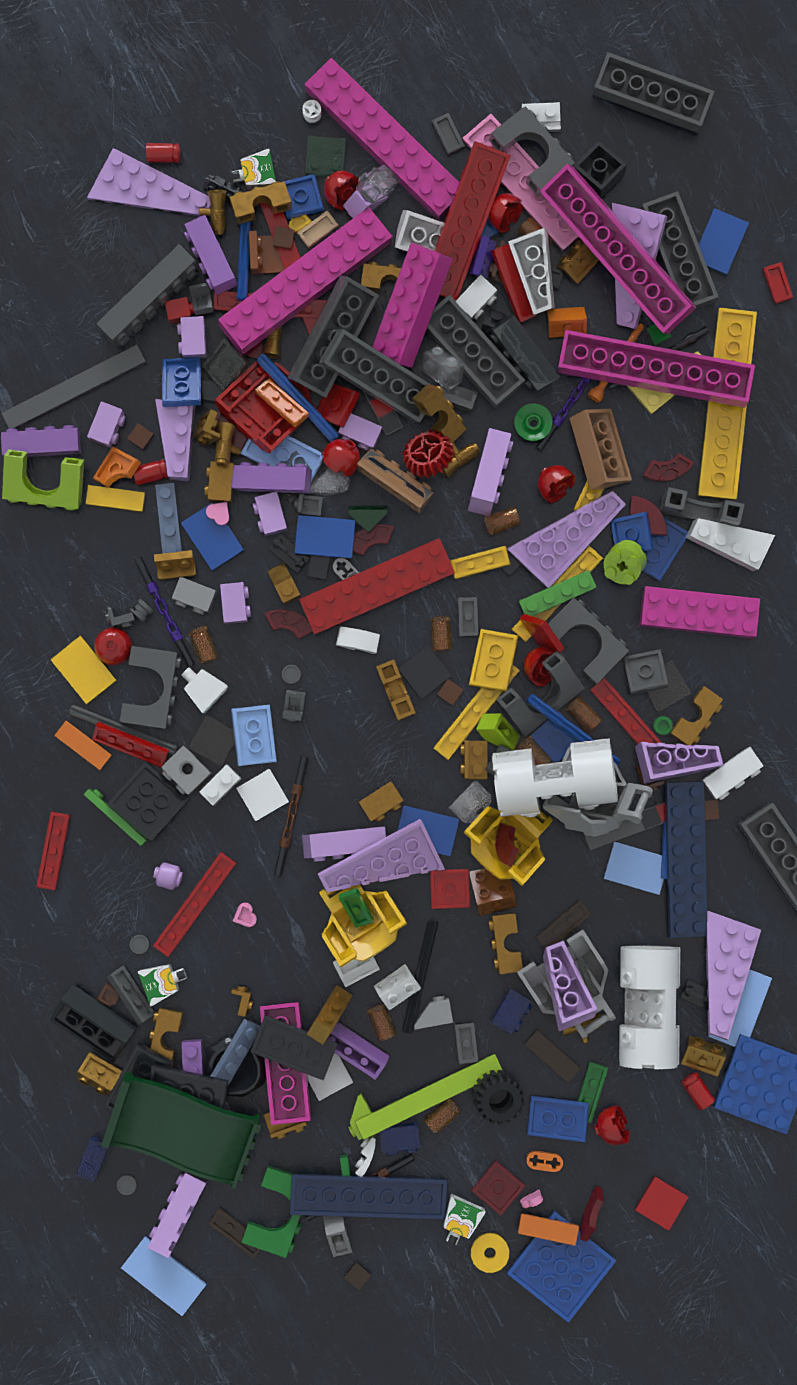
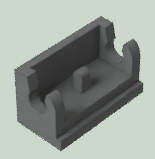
M442 380L439 387L444 391L446 400L450 401L454 407L471 413L478 392Z

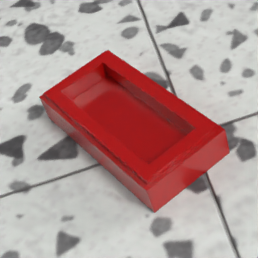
M779 262L764 267L762 270L774 305L793 299L782 263Z

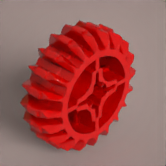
M428 429L427 433L421 430L420 435L414 434V439H409V444L405 445L403 461L407 469L414 476L418 475L422 478L425 475L426 478H429L430 475L436 477V473L440 472L443 474L442 469H448V463H452L454 447L450 442V438L443 436L436 429L433 432Z

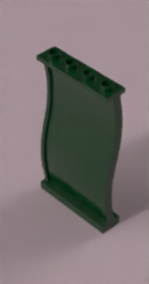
M125 1072L101 1146L105 1148L116 1146L137 1151L192 1175L215 1182L232 1185L231 1188L235 1189L237 1182H242L245 1172L242 1171V1168L248 1165L250 1155L247 1154L249 1150L253 1151L256 1139H253L255 1134H259L262 1123H259V1114L249 1116L225 1110L173 1087L133 1077L132 1073Z

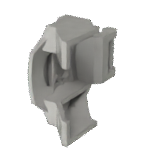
M568 747L562 762L572 761L570 747ZM614 762L618 802L599 804V806L591 810L579 809L576 792H574L569 804L558 796L553 795V797L545 799L543 809L563 822L566 829L584 832L587 836L595 837L619 828L623 820L626 819L636 824L641 823L643 810L648 798L652 796L653 789L644 785L627 784ZM641 794L635 811H629L634 795Z
M582 929L567 939L570 945L567 949L598 1009L597 1012L602 1009L605 1011L604 1015L584 1028L581 1026V1023L574 1025L584 1040L588 1037L589 1033L609 1020L613 1021L616 1017L602 997L609 970ZM532 962L517 973L541 1011L555 1015L545 964L542 963L537 967Z

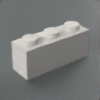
M747 747L700 781L704 782L705 788L713 799L719 798L722 800L730 794L728 791L731 788L735 787L737 789L745 784L744 779L748 776L753 778L758 775L763 764L751 747Z

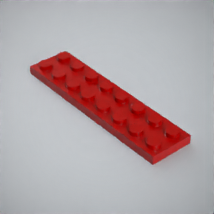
M474 141L434 249L436 252L453 258L439 295L444 297L450 295L455 301L460 294L511 156L477 141Z
M440 538L299 600L316 635L451 576L455 572Z

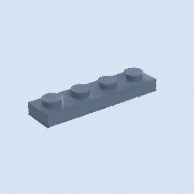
M175 483L155 485L162 553L182 551Z
M246 1019L243 1020L213 1070L212 1077L229 1080V1085L256 1039L260 1029L258 1024Z

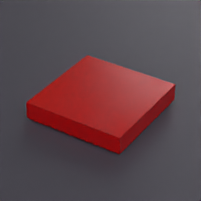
M333 384L327 397H322L316 410L328 423L344 428L360 393Z
M523 614L519 618L538 646L548 647L559 653L564 649V646L545 620Z
M469 869L430 871L432 909L470 908Z
M654 1176L635 1210L669 1231L687 1201L688 1196Z

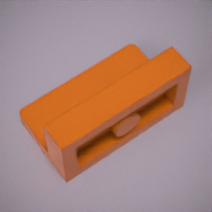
M584 307L547 310L549 338L564 337L565 330L587 334V317Z

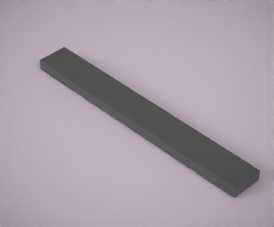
M135 345L1 414L9 429H16L145 364L146 361L138 345Z

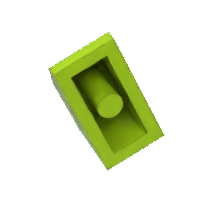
M501 713L482 714L476 728L486 741L497 746L501 744L511 751H514L520 735Z
M362 1092L357 1096L350 1120L351 1126L348 1127L352 1136H357L358 1140H361L362 1137L355 1121L372 1113Z

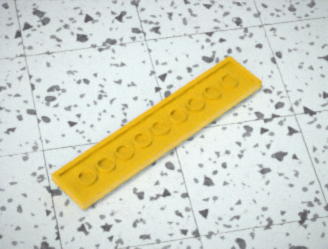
M727 308L718 309L713 351L714 358L751 364L757 312ZM708 401L698 496L727 500L737 499L747 406L744 408Z

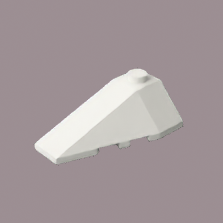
M403 210L397 228L395 247L408 252L412 242L434 250L444 223L408 210Z

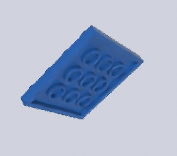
M740 1034L713 1107L787 1134L797 1108V1055Z
M555 1210L548 1218L570 1223ZM578 1230L575 1246L533 1237L509 1268L507 1274L569 1323L614 1265L616 1259L590 1238L587 1242L580 1240V1230Z

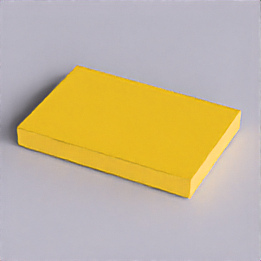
M484 629L480 630L469 682L470 686L503 692L508 690L519 638L518 635Z
M79 636L51 659L86 704H89L117 681L82 636Z

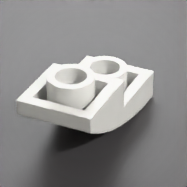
M339 627L336 646L375 654L380 635L354 628Z
M375 1135L364 1139L360 1145L362 1147L361 1153L366 1157H361L355 1165L357 1168L355 1173L358 1176L363 1177L370 1165L375 1149Z

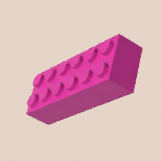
M411 242L372 348L399 365L412 368L453 258Z
M645 586L642 592L639 626L753 639L757 637L760 599Z
M299 1002L260 1006L261 1023L266 1015L303 1030ZM265 1058L271 1125L311 1121L307 1074Z

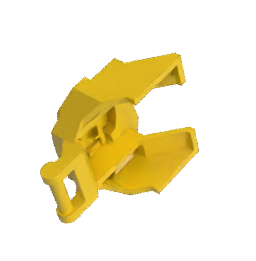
M487 806L464 831L471 839V854L498 879H515L522 886L545 861V857L540 850L539 836L554 819L546 816L541 810L540 814H537L536 817H526L525 815L521 816V814L501 817V810L499 811ZM500 823L516 828L514 844L519 851L512 867L502 863L496 853L495 841Z
M355 885L340 891L331 898L330 896L339 890L327 892L323 889L319 892L331 911L329 923L322 933V938L340 967H343L352 960L364 962L380 953L396 941L398 930L407 924L404 916L387 891L369 892L364 891L361 885ZM355 888L360 892L374 917L372 923L357 928L353 925L339 900V894Z

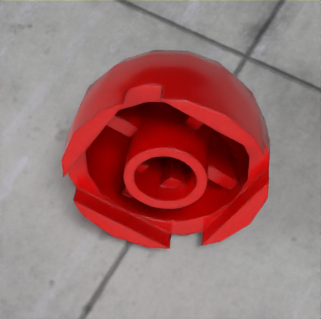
M337 171L326 178L323 193L326 201L334 208L344 210L343 205L355 191L360 190V179L348 171Z
M509 193L497 195L487 218L491 226L501 233L509 231L511 229L508 227L513 221L515 224L521 215L523 205L520 202L522 200Z
M335 439L321 453V455H324L323 462L336 473L340 470L345 472L344 476H352L358 468L357 464L360 461V453L355 443L349 439Z
M554 465L546 467L540 472L537 483L538 491L547 502H557L567 494L564 491L568 487L572 489L576 476L565 466Z
M110 627L98 634L95 639L94 649L96 656L102 662L117 666L123 664L129 658L133 643L131 637L124 630Z
M548 647L533 649L524 660V672L528 679L537 686H547L546 683L551 681L550 675L542 665V662L555 652Z
M611 1106L600 1112L597 1125H595L597 1136H601L602 1140L609 1145H621L628 1143L630 1140V1132L625 1130V1124H628L620 1106Z

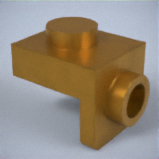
M243 986L233 988L231 990L232 994L242 996L238 1015L245 1017L247 1012L251 1013L253 1001H250L252 992H249L248 988Z

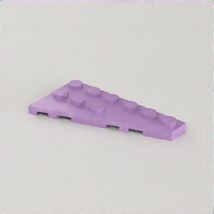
M114 148L87 196L88 200L120 203L147 209H160L166 212H180L193 216H199V208H211L209 196Z
M612 203L614 214L656 260L667 216ZM615 279L617 324L637 329L642 308Z
M610 491L512 545L507 550L544 586L549 588L626 504L613 491Z
M419 819L319 872L318 876L325 890L331 892L360 884L367 885L375 881L383 882L409 877V875L417 873L424 874L432 870H445L423 822Z
M707 911L708 1034L728 1040L761 929Z

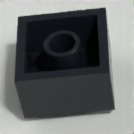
M598 141L573 167L602 198L625 175L627 164Z

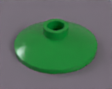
M532 403L519 409L515 416L514 425L517 433L523 439L539 441L549 434L553 421L547 408L540 404ZM535 421L537 425L532 427L530 422Z

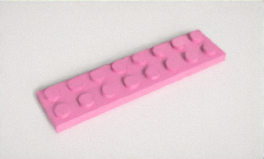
M490 114L466 134L462 140L470 149H472L474 141L496 149L490 143L489 138L491 133L501 124ZM516 142L504 152L511 156L501 184L510 194L522 200L520 204L523 205L525 211L541 228H547L548 236L563 252L579 236L542 194L537 197L526 184L528 176L538 169L539 166Z

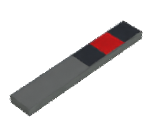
M363 391L386 437L403 429L395 410Z
M665 802L644 809L642 813L643 818L639 824L626 819L623 820L619 828L607 834L595 837L584 834L589 850L663 824V821H666Z

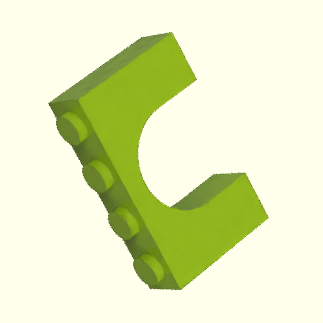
M8 449L4 455L2 499H7L13 503L19 501L27 502L29 505L43 504L50 508L58 506L64 507L66 510L78 509L82 503L84 460L65 457L61 463L59 487L45 491L36 488L27 477V452Z

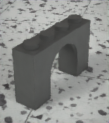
M525 106L491 133L489 141L497 150L505 152L516 142L526 139L533 140L542 146L546 154V162L531 173L526 181L530 189L539 197L542 194L540 190L566 164L573 166L575 162L572 155L563 150L561 143L550 135L548 128L537 120L535 113Z
M670 487L662 496L660 511L663 514L690 520L700 518L731 526H738L741 523L745 504L729 500L719 504L702 502L687 497L688 491Z
M573 598L548 625L559 640L567 631L576 626H586L596 632L600 640L599 653L582 671L596 685L629 651L627 649L628 645L621 638L617 640L613 636L614 631L607 625L603 626L599 622L600 618L594 612L589 613L585 609L586 604L578 598L576 600Z
M131 646L129 665L157 671L162 677L164 690L160 699L148 706L122 703L120 722L167 729L172 724L173 715L170 714V709L175 705L176 696L173 695V690L178 686L179 677L176 676V671L180 669L181 658L176 652Z
M557 651L542 662V665L551 677V687L546 696L541 700L555 711H558L585 688L567 661ZM512 688L496 699L516 728L525 737L548 719L530 704L524 703L522 698Z

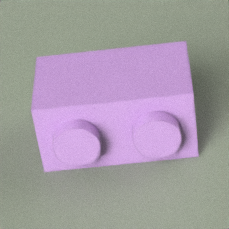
M180 317L181 323L177 324L178 335H181L182 342L178 343L179 354H182L184 358H207L204 317Z
M101 401L87 435L89 440L109 448L112 447V444H116L119 437L118 429L124 425L126 419L124 411Z
M350 414L344 428L340 427L338 434L341 439H349L358 444V447L364 451H369V449L374 451L382 432V426Z
M277 491L255 497L256 503H253L255 514L260 515L261 521H258L260 533L264 532L265 536H270L288 531Z
M243 582L220 584L224 623L248 622V617H251L250 605H246V598H249L248 587H245Z

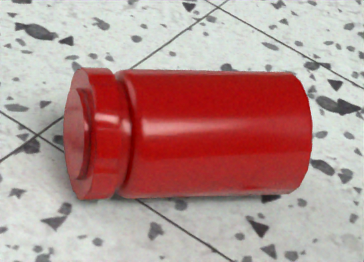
M146 144L147 162L180 163V144Z
M164 459L160 460V462L154 461L139 465L134 473L137 486L161 480L163 477L169 478Z
M697 1072L689 1074L681 1081V1084L699 1111L707 1108L715 1101Z

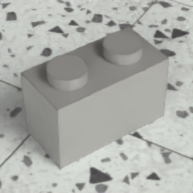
M180 577L172 599L176 601V605L186 608V605L191 606L194 612L203 615L204 612L210 613L217 591Z

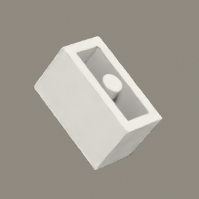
M480 275L455 302L471 320L474 318L477 320L484 313L483 308L487 304L489 306L492 305L497 299V289Z
M226 764L200 793L215 806L242 778Z

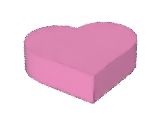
M227 502L211 504L207 507V516L215 520L218 525L224 526L229 522Z
M246 902L240 904L233 921L246 927L254 926L257 922V917L252 913L253 907L251 904Z
M537 1190L523 1197L520 1203L523 1208L534 1207L543 1202V1196L540 1190Z

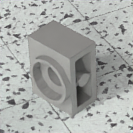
M182 746L161 767L164 770L162 774L169 781L173 779L178 784L176 788L183 795L185 793L191 795L212 774L185 746ZM186 764L193 766L191 774L187 775L184 773L183 767Z

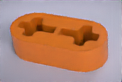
M534 1150L526 1156L528 1166L535 1170L557 1172L563 1166L561 1156L556 1153ZM537 1155L538 1159L543 1160V1162H536V1165H533L530 1158ZM553 1158H556L560 1163L556 1164L553 1168L550 1163H546V1160L552 1161Z

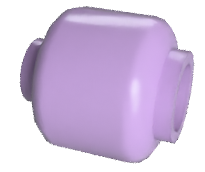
M166 862L162 863L160 867H156L153 878H156L157 886L170 890L179 887L183 876L179 866Z

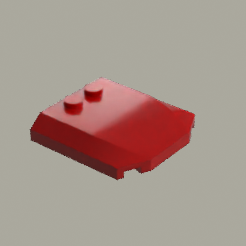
M256 361L215 399L214 403L219 411L262 451L271 454L302 423L297 427L292 426L256 394L255 389L269 378L277 384ZM274 362V364L280 369V371L288 378L290 372L287 371L281 364ZM290 380L292 384L312 404L309 390L299 385L298 383Z

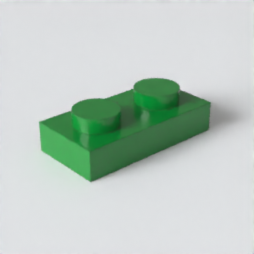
M357 888L339 894V900L355 928L373 922L374 917Z

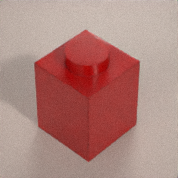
M187 297L165 301L170 324L181 322L180 317H192L194 313L193 303L189 302Z

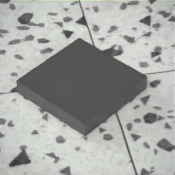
M661 649L623 657L631 694L669 687Z

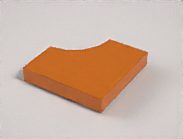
M112 447L93 479L109 488L119 478H132L141 462L123 451Z

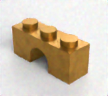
M276 181L269 186L255 187L251 191L237 192L230 196V203L237 225L255 220L254 208L261 203L268 204L272 208L273 214L292 210L291 199L285 181Z
M368 262V264L363 265L361 285L373 292L380 293L381 284L385 280L392 279L397 281L401 268L393 264L379 266V263Z
M427 384L412 400L423 414L432 416L438 411V420L431 428L433 431L436 429L437 432H441L443 436H448L450 442L453 443L467 430L463 425L464 421L453 410V404L446 400L442 388L438 385Z
M395 660L376 666L397 720L400 721L415 715L416 712L405 689Z
M705 686L701 687L691 702L699 710L698 720L692 723L684 718H680L669 734L684 745H696L701 738L699 736L701 730L708 728L712 722L710 718L713 713L717 714L723 705L720 703L723 699Z
M516 914L492 915V920H489L490 932L494 931L495 939H491L492 950L497 953V958L494 959L495 970H499L500 974L518 972L523 968L521 952L508 951L504 947L505 937L511 933H518Z
M336 985L307 1032V1035L323 1045L353 995Z
M160 1007L159 1011H155L153 1022L156 1025L155 1030L150 1032L149 1041L152 1042L150 1049L172 1061L170 1068H172L175 1049L167 1048L162 1038L167 1031H180L184 1012Z

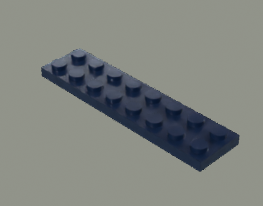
M704 782L665 783L668 937L707 936Z
M292 1174L289 1214L445 1219L447 1179Z

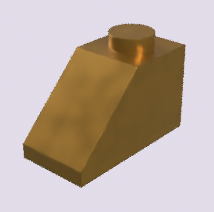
M285 563L267 571L284 605L301 597Z

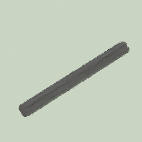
M72 705L69 710L70 715L95 725L101 722L169 749L168 754L172 756L177 751V746L76 705Z

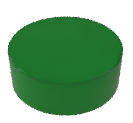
M661 716L655 719L653 723L655 733L664 736L672 731L673 723L668 717Z

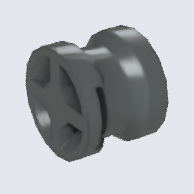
M140 598L137 601L138 604L130 608V610L144 622L146 616L152 614L154 610Z

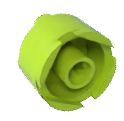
M623 540L615 544L604 559L605 576L619 584H632L639 577L647 563V556L642 551V547L631 540Z

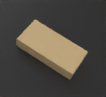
M326 211L300 230L297 235L307 248L310 249L337 229L339 225L330 213Z

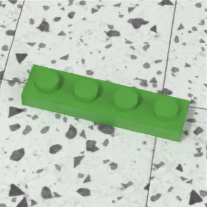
M587 570L519 601V604L524 614L535 616L597 587L590 571Z
M88 789L84 795L140 846H144L148 840L107 806V802L102 799L104 795L100 791Z

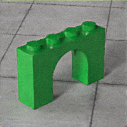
M268 1165L261 1186L282 1193L290 1201L291 1176L293 1173ZM291 1215L289 1221L278 1228H268L248 1221L241 1243L286 1258L287 1253H292L295 1242H292L294 1234L298 1235L301 1227L298 1221L300 1216L304 1215Z

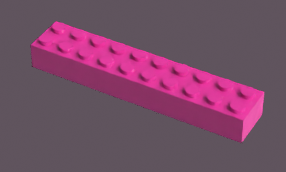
M330 58L305 83L306 93L317 101L434 218L440 221L450 209L459 181L342 67Z
M566 164L540 190L542 195L662 333L669 334L697 308L573 166Z
M368 207L219 318V327L241 355L245 354L301 312L306 306L310 305L312 301L317 300L333 288L340 276H349L389 246L392 241V235Z
M565 330L557 373L745 408L749 402L755 365Z

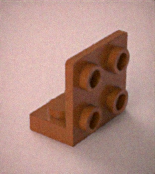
M249 231L252 275L275 274L284 271L285 269L276 247H273L272 235L258 236L257 231Z
M486 868L469 872L479 916L517 907L511 879H498Z

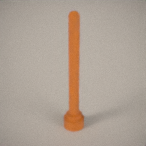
M639 323L637 329L633 330L627 341L635 343L643 331L644 325ZM600 381L598 386L591 388L587 396L594 402L600 403L604 397L603 390L609 382Z

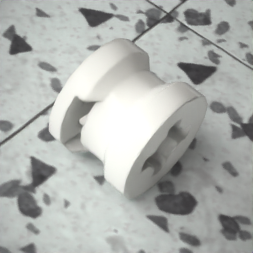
M308 100L304 103L302 109L304 119L309 123L318 122L322 116L321 105L315 100Z

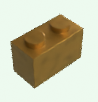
M211 461L210 466H207L206 478H209V485L205 486V497H208L209 502H227L232 504L234 463H228L226 467H219L215 461Z
M390 781L359 801L370 821L375 820L377 823L386 817L385 812L390 809L394 812L402 807L401 802L404 800Z

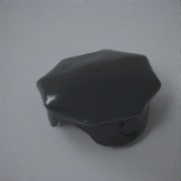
M227 1035L206 1049L205 1075L211 1076L234 1036ZM253 1044L227 1088V1096L245 1097L264 1084L266 1074L265 1058L251 1053Z

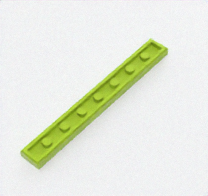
M496 1055L488 1056L356 1120L355 1123L362 1139L364 1140L473 1087L474 1084L477 1085V1079H482L484 1073L488 1075L491 1070H494L496 1073L498 1070H502Z

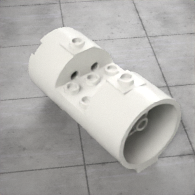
M610 738L570 743L572 761L535 765L532 748L493 753V771L496 773L494 774V784L499 811L501 810L500 816L521 814V816L534 817L540 814V797L548 799L553 797V795L559 794L561 796H570L574 792H576L579 809L591 810L599 806V804L618 802Z
M622 946L620 948V987L625 988V1024H621L619 1027L620 1066L637 1069L677 1068V1065H679V1025H676V989L680 986V947Z

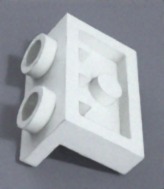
M405 964L374 985L376 992L389 1010L421 989Z

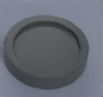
M287 665L282 671V678L286 683H297L301 678V671L295 665Z
M136 935L130 941V948L134 953L142 954L148 950L149 940L144 935Z
M124 1175L117 1182V1189L123 1195L132 1194L137 1186L135 1178L131 1175Z

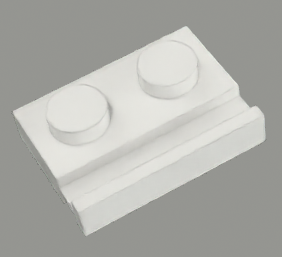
M560 102L522 104V108L526 106L535 113L537 120L544 124L549 132L561 131Z
M374 957L364 962L352 960L343 967H340L336 960L333 961L345 987L380 970Z

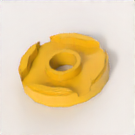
M484 1233L479 1235L471 1247L473 1264L479 1270L486 1273H494L501 1270L509 1259L507 1242L498 1234ZM487 1248L495 1250L496 1253L493 1257L488 1258L485 1256L484 1252Z

